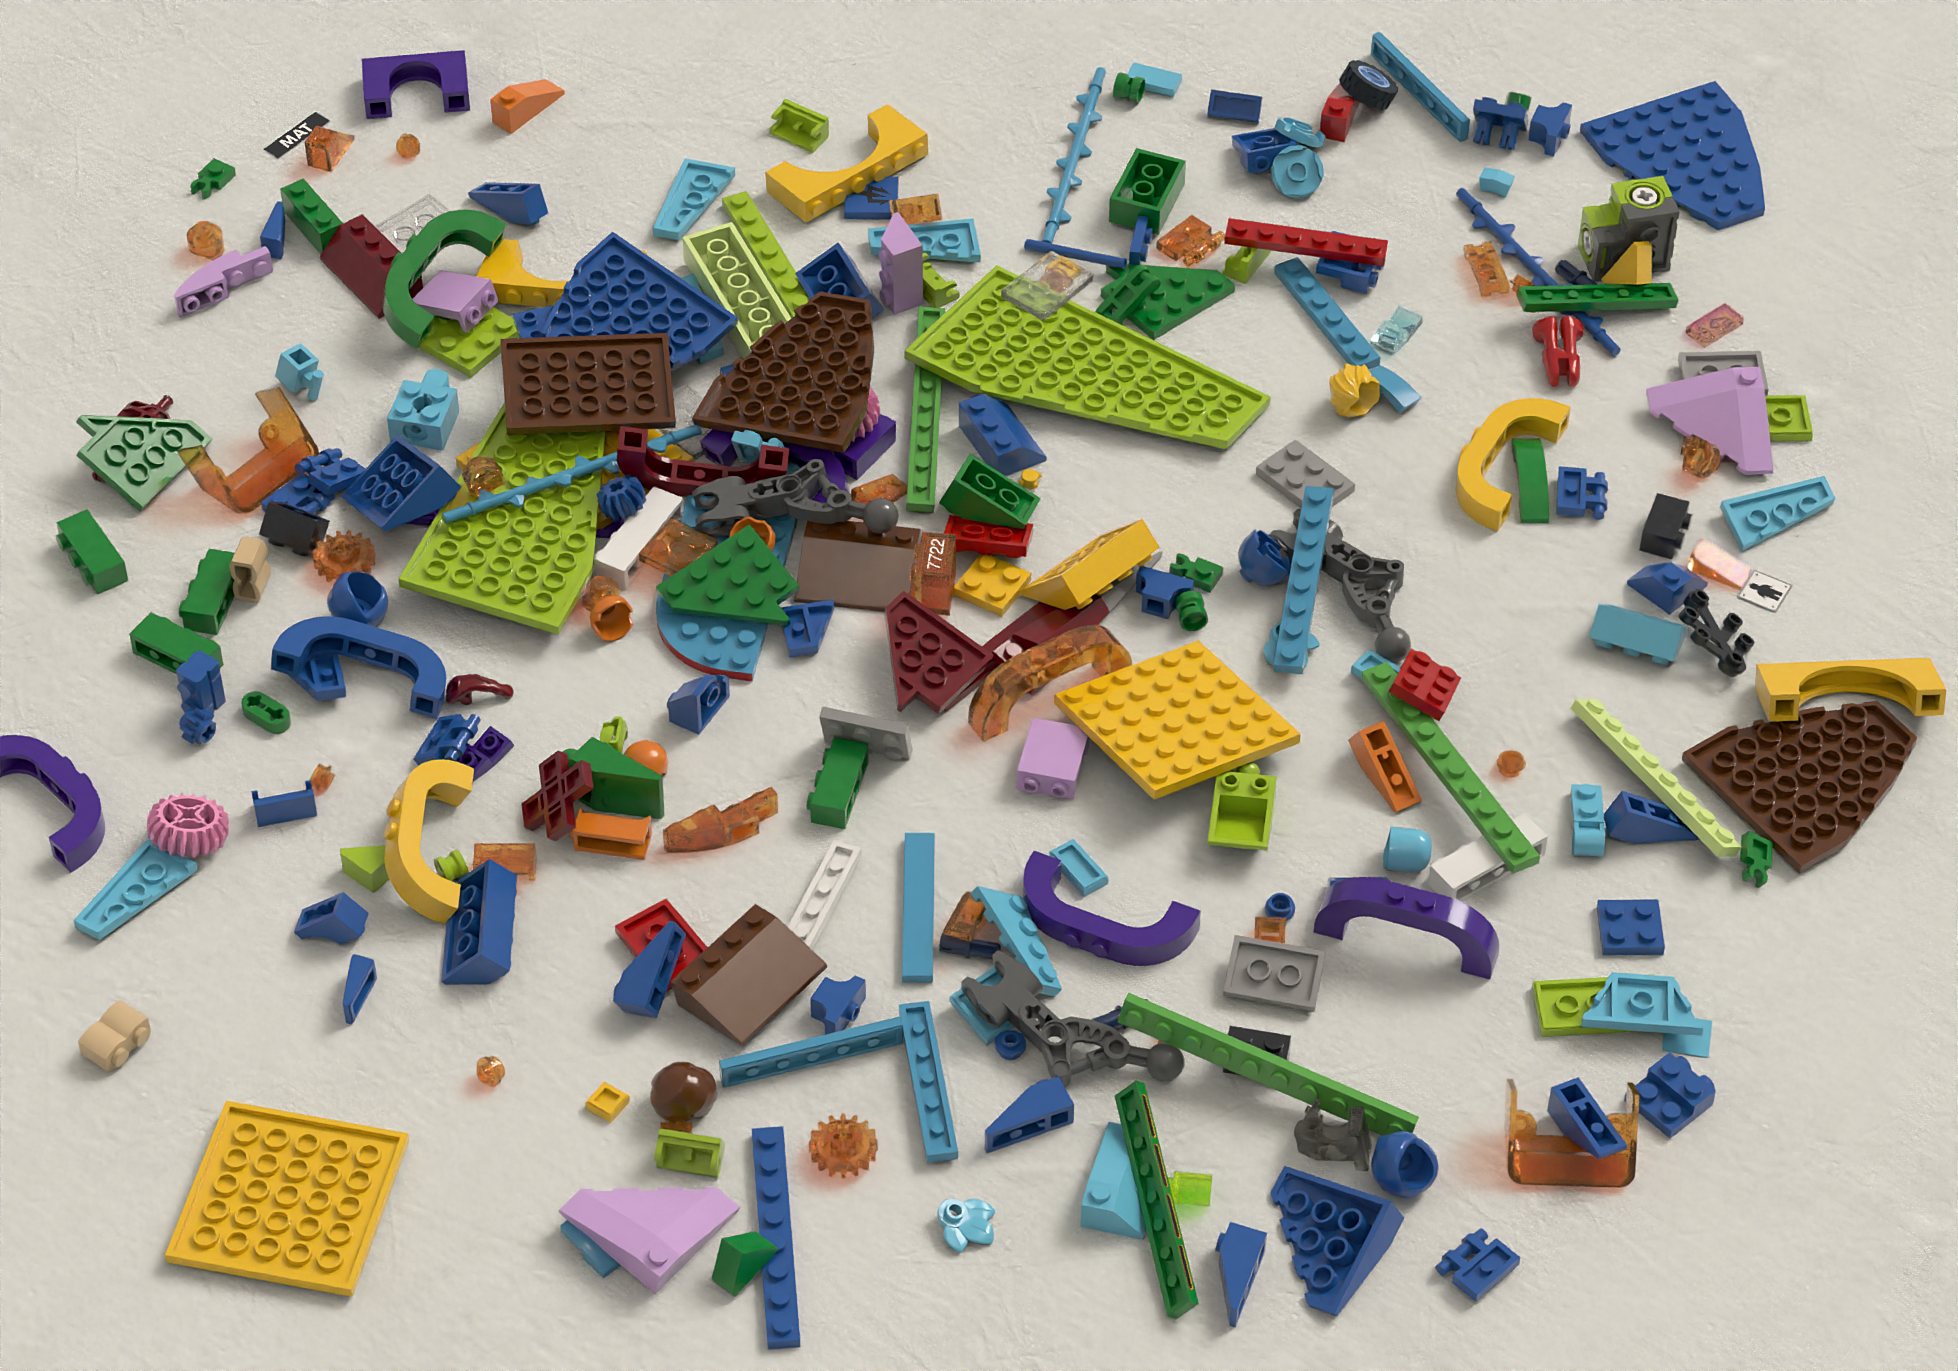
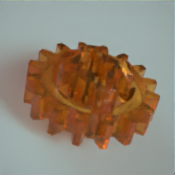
M348 530L346 535L336 531L335 537L327 534L325 535L326 542L318 541V548L313 549L314 568L318 570L320 577L326 575L327 582L338 579L345 572L361 571L370 574L371 566L376 564L374 545H371L369 538L363 539L360 532L355 536H352L351 530Z
M841 1113L840 1120H835L830 1115L828 1116V1124L821 1121L818 1122V1130L811 1131L809 1152H811L812 1163L818 1162L819 1171L828 1168L830 1177L834 1176L836 1172H841L842 1178H846L847 1172H852L856 1177L858 1176V1168L861 1167L864 1170H868L869 1161L875 1162L876 1151H878V1139H876L875 1129H869V1122L867 1120L858 1123L857 1115H854L851 1120H847L845 1113ZM842 1142H845L844 1150L842 1149Z

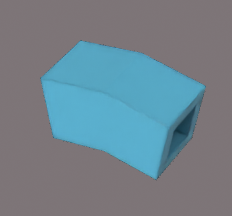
M1484 167L1479 177L1480 190L1494 192L1506 197L1515 176L1499 169Z

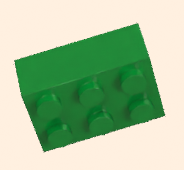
M1136 148L1110 197L1109 222L1135 229L1138 215L1149 217L1148 228H1153V233L1159 235L1185 185L1186 161Z

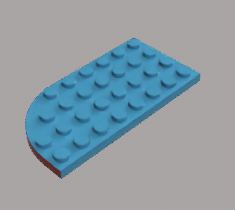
M688 495L662 582L729 538V536L708 537L699 535L695 519L702 513L712 509L703 510L697 508L693 495ZM704 495L700 497L703 500L714 498V496ZM789 513L756 519L764 520L771 526L776 535L775 546L772 552L785 567L798 519L792 517ZM718 521L707 522L703 526L713 527L717 525ZM658 594L656 620L659 634L667 648L679 660L706 674L725 675L730 679L753 682L769 624L674 613Z

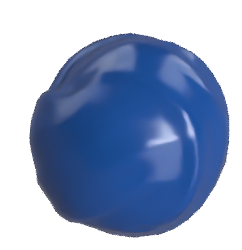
M361 571L345 572L338 577L327 596V606L332 617L346 618L376 627L382 622L387 612L388 596L385 588L372 575Z
M1398 1131L1381 1136L1377 1140L1371 1161L1373 1178L1379 1186L1391 1195L1401 1198H1415L1426 1191L1435 1181L1439 1170L1437 1156L1432 1148L1422 1139L1418 1138L1417 1135L1407 1131Z

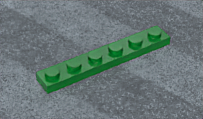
M1671 283L1520 286L1516 293L1523 312L1531 313L1676 308L1679 301Z

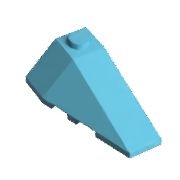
M1108 1122L1081 1204L1080 1227L1143 1240L1146 1226L1122 1126L1119 1123Z

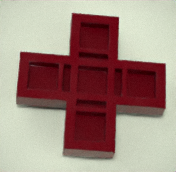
M559 750L539 764L541 789L521 803L524 828L535 831L545 823L547 838L555 842L576 828L573 803L593 789L590 763L581 760L569 769L567 754Z

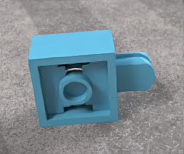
M440 369L428 370L421 383L403 380L387 417L390 442L399 435L413 446L444 450L459 414L457 389L450 388L448 374Z

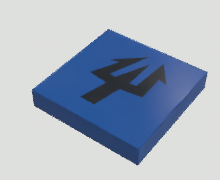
M885 177L880 182L873 180L866 184L862 192H852L847 195L844 205V219H891L892 215L898 212L899 177Z

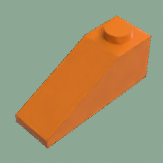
M546 79L507 86L490 99L492 123L512 134L565 94V90Z
M1384 721L1358 731L1348 739L1360 767L1395 813L1422 801Z

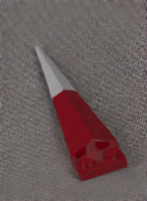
M1163 551L1152 555L1153 559L1142 566L1152 568L1160 560ZM1136 564L1131 568L1133 573L1120 581L1118 579L1112 581L1113 587L1101 595L1095 593L1092 595L1093 601L1079 610L1076 606L1066 610L1058 608L1013 633L1011 638L993 650V661L1032 696L1053 679L1091 633L1136 585L1138 565Z

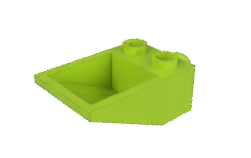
M1254 762L1237 767L1236 772L1227 771L1217 775L1207 845L1268 851L1276 798L1277 776L1260 775L1259 767Z

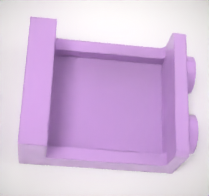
M440 270L412 299L419 307L432 315L457 319L463 332H470L498 302L491 279Z
M1032 718L1017 768L1016 788L1029 793H1039L1073 800L1076 794V782L1084 755L1087 756L1089 751L1090 738L1077 725Z

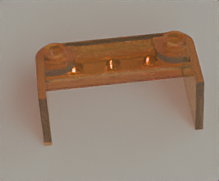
M280 387L260 390L255 393L269 416L268 419L261 423L258 430L259 438L265 448L226 477L222 469L214 465L202 445L183 448L177 452L199 487L238 514L254 511L261 505L263 500L298 475L295 470L297 463H300L307 456L312 455L315 457L319 455L316 443Z
M1506 1079L1504 1122L1506 1168L1509 1177L1515 1183L1522 1185L1621 1188L1633 1181L1636 1172L1639 1093L1633 1082H1627L1626 1112L1606 1115L1627 1144V1149L1605 1158L1597 1159L1567 1136L1536 1135L1537 1125L1535 1118L1528 1111L1517 1110V1088L1513 1079Z

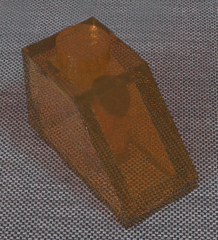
M316 126L304 142L308 166L332 172L355 140L354 135Z

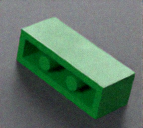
M303 178L280 188L284 212L321 254L343 222Z
M88 509L56 522L59 534L55 535L56 541L62 551L67 550L72 566L80 569L82 580L86 586L91 585L98 595L128 581L124 560Z
M209 548L205 558L199 561L196 578L190 581L187 598L182 600L179 606V617H182L184 628H189L195 632L218 635L235 597L233 592L235 580L232 578L229 570L234 552Z
M152 612L129 634L134 654L174 674H177V668L184 662H188V658L195 651H202L218 660L220 668L224 665L221 647L214 640L199 636L191 629L183 628L173 623L170 619L160 617Z
M834 737L831 747L825 748L822 759L823 769L818 770L814 782L816 789L814 793H809L806 809L811 812V823L846 829L869 763L868 744Z

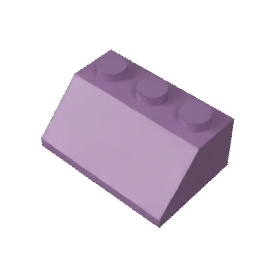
M897 212L892 215L881 238V251H879L882 269L879 271V277L882 282V290L879 292L883 305L888 306L894 315L923 305V245Z

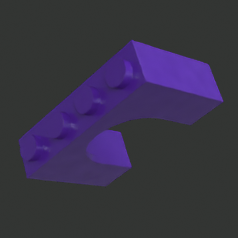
M465 50L361 59L366 119L392 117L391 97L393 92L400 85L411 81H427L437 85L442 91L444 113L470 111Z
M880 414L878 416V424L873 425V431H865L864 438L858 436L854 442L851 440L845 453L834 451V455L840 461L846 475L858 480L896 442V421Z

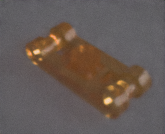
M1482 242L1478 246L1473 244L1464 245V257L1471 266L1479 285L1481 296H1491L1495 292L1500 294L1509 293V281L1492 242Z

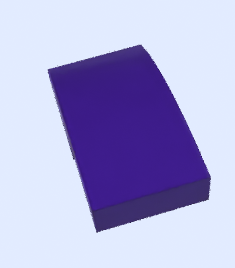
M489 726L473 746L469 743L465 745L466 751L455 762L474 768L473 781H475L493 768L514 747V744L509 738L492 726Z

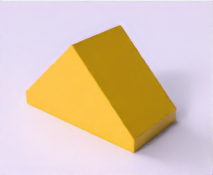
M1649 241L1634 242L1601 280L1607 284L1651 283V243Z

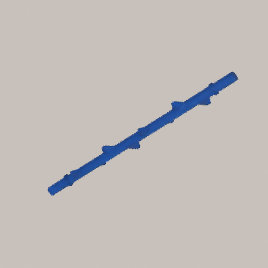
M1465 188L1458 189L1456 196L1470 209L1472 214L1477 216L1472 224L1473 228L1488 227L1504 244L1501 253L1515 255L1534 275L1530 286L1573 285L1572 283L1558 285L1540 266L1544 261L1543 257L1530 256L1511 237L1515 230L1514 224L1500 225L1483 208L1482 203L1477 202ZM1585 311L1560 312L1562 315H1573L1581 321L1583 326L1593 335V339L1599 341L1612 356L1620 353L1621 348L1606 334L1604 328L1599 327L1603 322L1601 317L1589 316Z

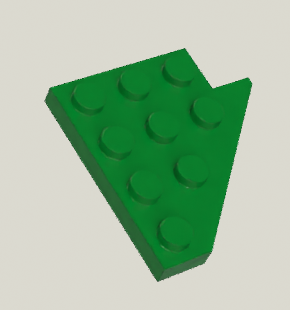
M1126 264L1125 269L1106 266V273L1115 281L1101 288L1100 296L1105 300L1138 265ZM1144 265L1149 270L1150 275H1154L1160 280L1161 285L1157 291L1150 293L1127 319L1155 340L1234 293L1235 284L1218 270ZM1139 282L1135 287L1138 288L1142 282Z
M749 524L657 585L656 591L674 613L788 626L791 624L790 618L779 604L799 592L800 587Z

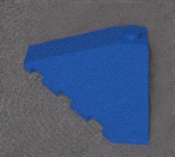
M1284 1166L1271 1191V1196L1274 1204L1280 1206L1283 1218L1279 1220L1288 1243L1292 1242L1296 1255L1292 1256L1298 1277L1301 1280H1305L1308 1292L1304 1294L1307 1304L1311 1308L1338 1316L1389 1249L1404 1217L1390 1200Z

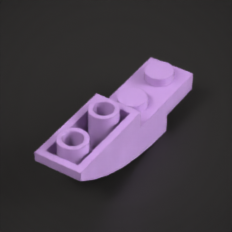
M264 246L244 255H240L236 249L220 256L196 271L174 294L179 317L229 298V289L272 273L271 255L267 247Z

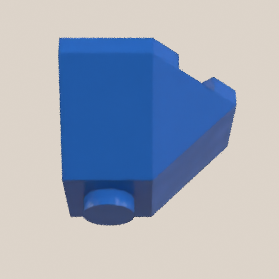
M1668 562L1645 566L1627 580V585L1670 615L1683 605L1684 599L1691 591L1696 589L1703 590L1707 587L1708 582L1687 567Z
M706 675L683 683L676 693L673 692L667 701L669 722L700 735L730 697L729 677L725 675Z

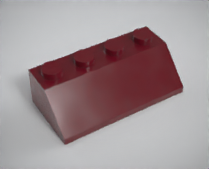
M361 214L338 227L321 253L320 260L378 319L385 316L382 300L386 279L392 267L391 263L400 251ZM422 274L409 289L412 299L423 289Z

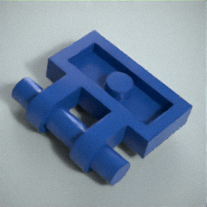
M327 448L322 450L319 455L315 457L312 455L307 456L295 465V470L298 474L307 473L309 475L308 483L327 496L348 488L366 468L349 457L340 460L343 454L339 448L333 450Z
M1559 466L1556 514L1584 517L1585 509H1591L1594 519H1603L1608 505L1605 494L1608 491L1605 473L1596 472L1594 477H1587L1586 468ZM1586 490L1592 491L1594 495H1586Z
M302 473L263 500L261 506L262 510L266 512L268 502H284L315 514L317 511L325 510L329 506V502L335 498V494L327 496L309 484V476Z
M461 714L439 717L413 760L419 766L431 760L456 761L457 758H461L466 751L465 745L468 740L473 739L478 732L477 726L481 721L480 717L475 714H471L468 720H465Z
M1479 1228L1474 1234H1467L1461 1240L1462 1244L1455 1250H1448L1442 1256V1261L1435 1266L1436 1271L1442 1276L1446 1275L1450 1270L1457 1271L1453 1274L1452 1283L1475 1302L1520 1264L1521 1258L1497 1238L1487 1245L1484 1241L1488 1239V1234L1482 1228ZM1469 1254H1476L1469 1262L1464 1259Z

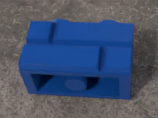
M195 651L188 658V662H184L176 669L179 683L177 688L181 693V708L184 713L197 707L200 710L205 708L214 714V710H218L226 702L218 660L202 651Z

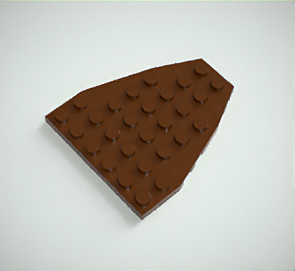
M825 292L817 293L810 298L808 303L794 310L795 316L785 324L780 320L750 346L751 353L743 360L737 358L732 363L734 369L726 376L720 374L714 379L692 417L693 424L702 428L730 433L749 430L759 434L763 439L777 438L781 442L845 453L867 413L874 358V336L870 301L868 299Z
M1869 701L1862 704H1842L1840 710L1826 711L1824 706L1800 710L1798 720L1764 723L1763 719L1754 721L1751 727L1738 729L1737 725L1729 726L1684 751L1682 761L1761 837L1773 842L1772 848L1800 874L1843 849L1892 789L1916 745L1917 737L1879 701Z

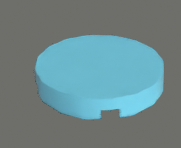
M1278 117L1274 127L1284 136L1312 147H1322L1326 138L1320 130L1315 134L1312 132V127L1309 124L1290 117H1284V119Z
M1302 145L1289 146L1283 149L1274 158L1271 166V179L1276 189L1283 195L1291 198H1304L1313 194L1320 186L1324 176L1323 164L1319 156Z

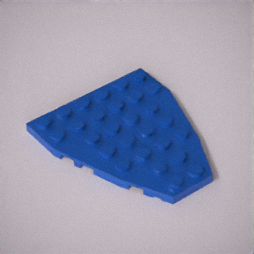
M1716 81L1584 122L1580 125V133L1607 165L1614 167L1616 164L1625 170L1624 176L1630 180L1634 177L1645 179L1663 176L1677 207L1680 205L1690 210L1691 217L1706 222L1716 230L1764 215L1765 202L1761 169L1743 113Z
M611 232L577 262L573 276L565 284L560 300L556 301L543 326L541 337L667 333L672 371L706 354L738 324V317L622 237Z

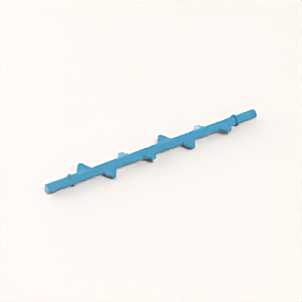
M1102 67L1096 69L1093 81L1089 85V93L1077 95L1076 100L1085 106L1080 122L1068 123L1067 128L1075 135L1069 157L1056 160V165L1064 169L1059 188H1048L1046 191L1055 201L1049 220L1045 224L1046 230L1042 242L1052 244L1055 233L1060 226L1059 222H1070L1072 218L1063 208L1070 187L1082 185V180L1076 177L1074 173L1079 157L1091 156L1092 153L1084 144L1089 125L1092 122L1102 121V115L1094 111L1098 96L1102 92V83L1106 74V70Z
M692 425L675 432L669 431V434L649 440L647 443L652 451L665 453L666 446L677 445L680 441L700 435L702 430L700 426ZM617 452L593 461L577 456L575 467L541 479L529 477L527 478V484L496 495L484 489L480 490L478 501L468 502L465 506L442 513L443 521L445 524L468 516L473 517L476 516V513L507 502L521 508L523 507L524 496L556 485L569 487L571 480L601 469L617 474L619 473L616 460Z

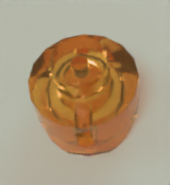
M200 221L188 230L187 244L189 252L210 260H215L223 255L225 246L223 233L219 226L208 221Z
M1696 436L1685 441L1682 464L1684 472L1697 478H1706L1719 468L1720 451L1715 444Z
M477 456L472 458L462 473L470 495L476 499L479 498L480 490L484 489L490 492L505 485V477L497 461L490 457Z
M595 576L589 579L581 594L582 606L591 612L594 604L602 598L620 596L618 583L605 576Z

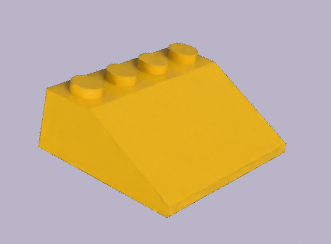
M1140 519L1099 535L1020 590V593L1024 597L1064 610L1075 606L1079 610L1093 601L1091 596L1095 593L1101 595L1113 587L1112 581L1115 579L1120 581L1133 573L1131 569L1137 564L1140 567L1152 560L1151 554L1160 547L1144 520Z

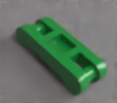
M1140 264L1100 304L1095 313L1123 325L1124 320L1150 293L1158 290L1161 282L1156 276L1150 275L1149 270ZM1139 282H1142L1138 288L1135 287ZM1117 307L1118 309L1112 314V310Z

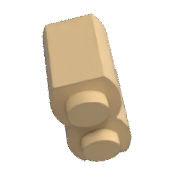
M242 537L230 563V574L235 580L233 592L238 600L258 603L271 575L270 565L266 561L268 555L267 546L261 539Z
M121 1000L117 1001L107 1009L98 1022L91 1025L80 1037L78 1045L81 1055L107 1072L113 1071L116 1067L122 1066L127 1061L130 1051L146 1043L151 1032L149 1020L146 1016Z

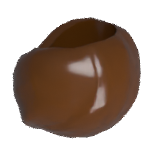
M674 1062L662 1068L651 1081V1105L660 1117L669 1122H684L691 1118H701L708 1114L717 1098L716 1083L713 1075L708 1070L697 1067L690 1062Z

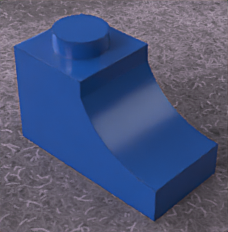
M342 892L302 909L294 933L301 939L311 937L326 938L341 945L358 939L364 933V925L369 913Z

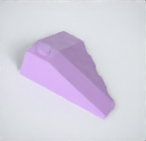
M1760 366L1728 368L1646 389L1650 414L1658 419L1664 415L1675 422L1673 429L1689 439L1695 435L1706 442L1704 449L1721 460L1726 455L1738 463L1736 469L1744 475L1773 474L1765 389Z
M683 1187L658 1188V1190L614 1188L613 1191L580 1189L559 1210V1213L656 1294L739 1211L740 1207L717 1187H704L703 1190H684Z

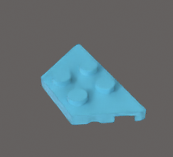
M1611 972L1605 981L1604 988L1599 990L1588 1012L1584 1013L1582 1018V1027L1702 1036L1703 1023L1701 1020H1696L1691 1012L1692 1005L1687 997L1681 993L1680 986L1675 978L1671 976Z

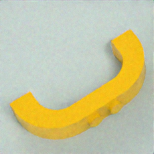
M1541 398L1518 399L1499 406L1487 417L1481 427H1476L1469 445L1465 444L1460 452L1455 487L1458 503L1470 518L1487 528L1499 531L1510 514L1512 494L1491 486L1485 481L1483 476L1504 445L1512 438L1532 435L1557 444L1568 427L1570 406Z
M431 760L420 764L408 775L394 793L387 807L386 814L389 815V822L383 835L384 839H386L384 860L389 880L399 896L421 915L445 924L458 909L461 885L435 874L422 858L420 842L426 799H437L458 807L472 791L474 768L451 760Z

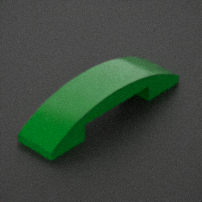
M1512 438L1513 460L1516 462L1519 486L1518 503L1521 523H1549L1548 480L1540 438Z

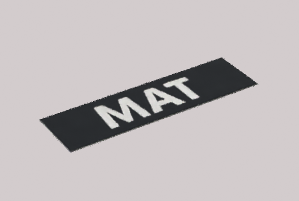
M314 112L264 148V150L279 158L330 120Z

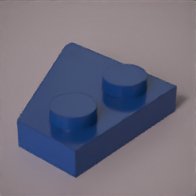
M833 599L781 607L791 622L788 626H782L789 658L818 653L834 612Z

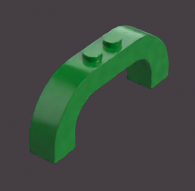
M454 210L438 215L429 221L418 235L413 234L406 244V250L403 253L398 252L394 257L383 293V312L395 334L417 349L431 332L435 316L419 307L412 300L409 289L442 249L450 245L463 244L471 246L490 257L504 240L507 224L480 211Z

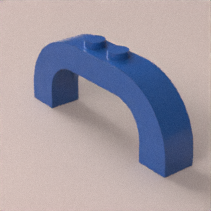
M327 616L306 619L292 625L279 636L272 648L271 670L299 677L305 664L310 659L322 654H338L407 676L414 683L411 691L409 711L437 719L442 710L446 688L445 667L432 649L413 638L354 620Z

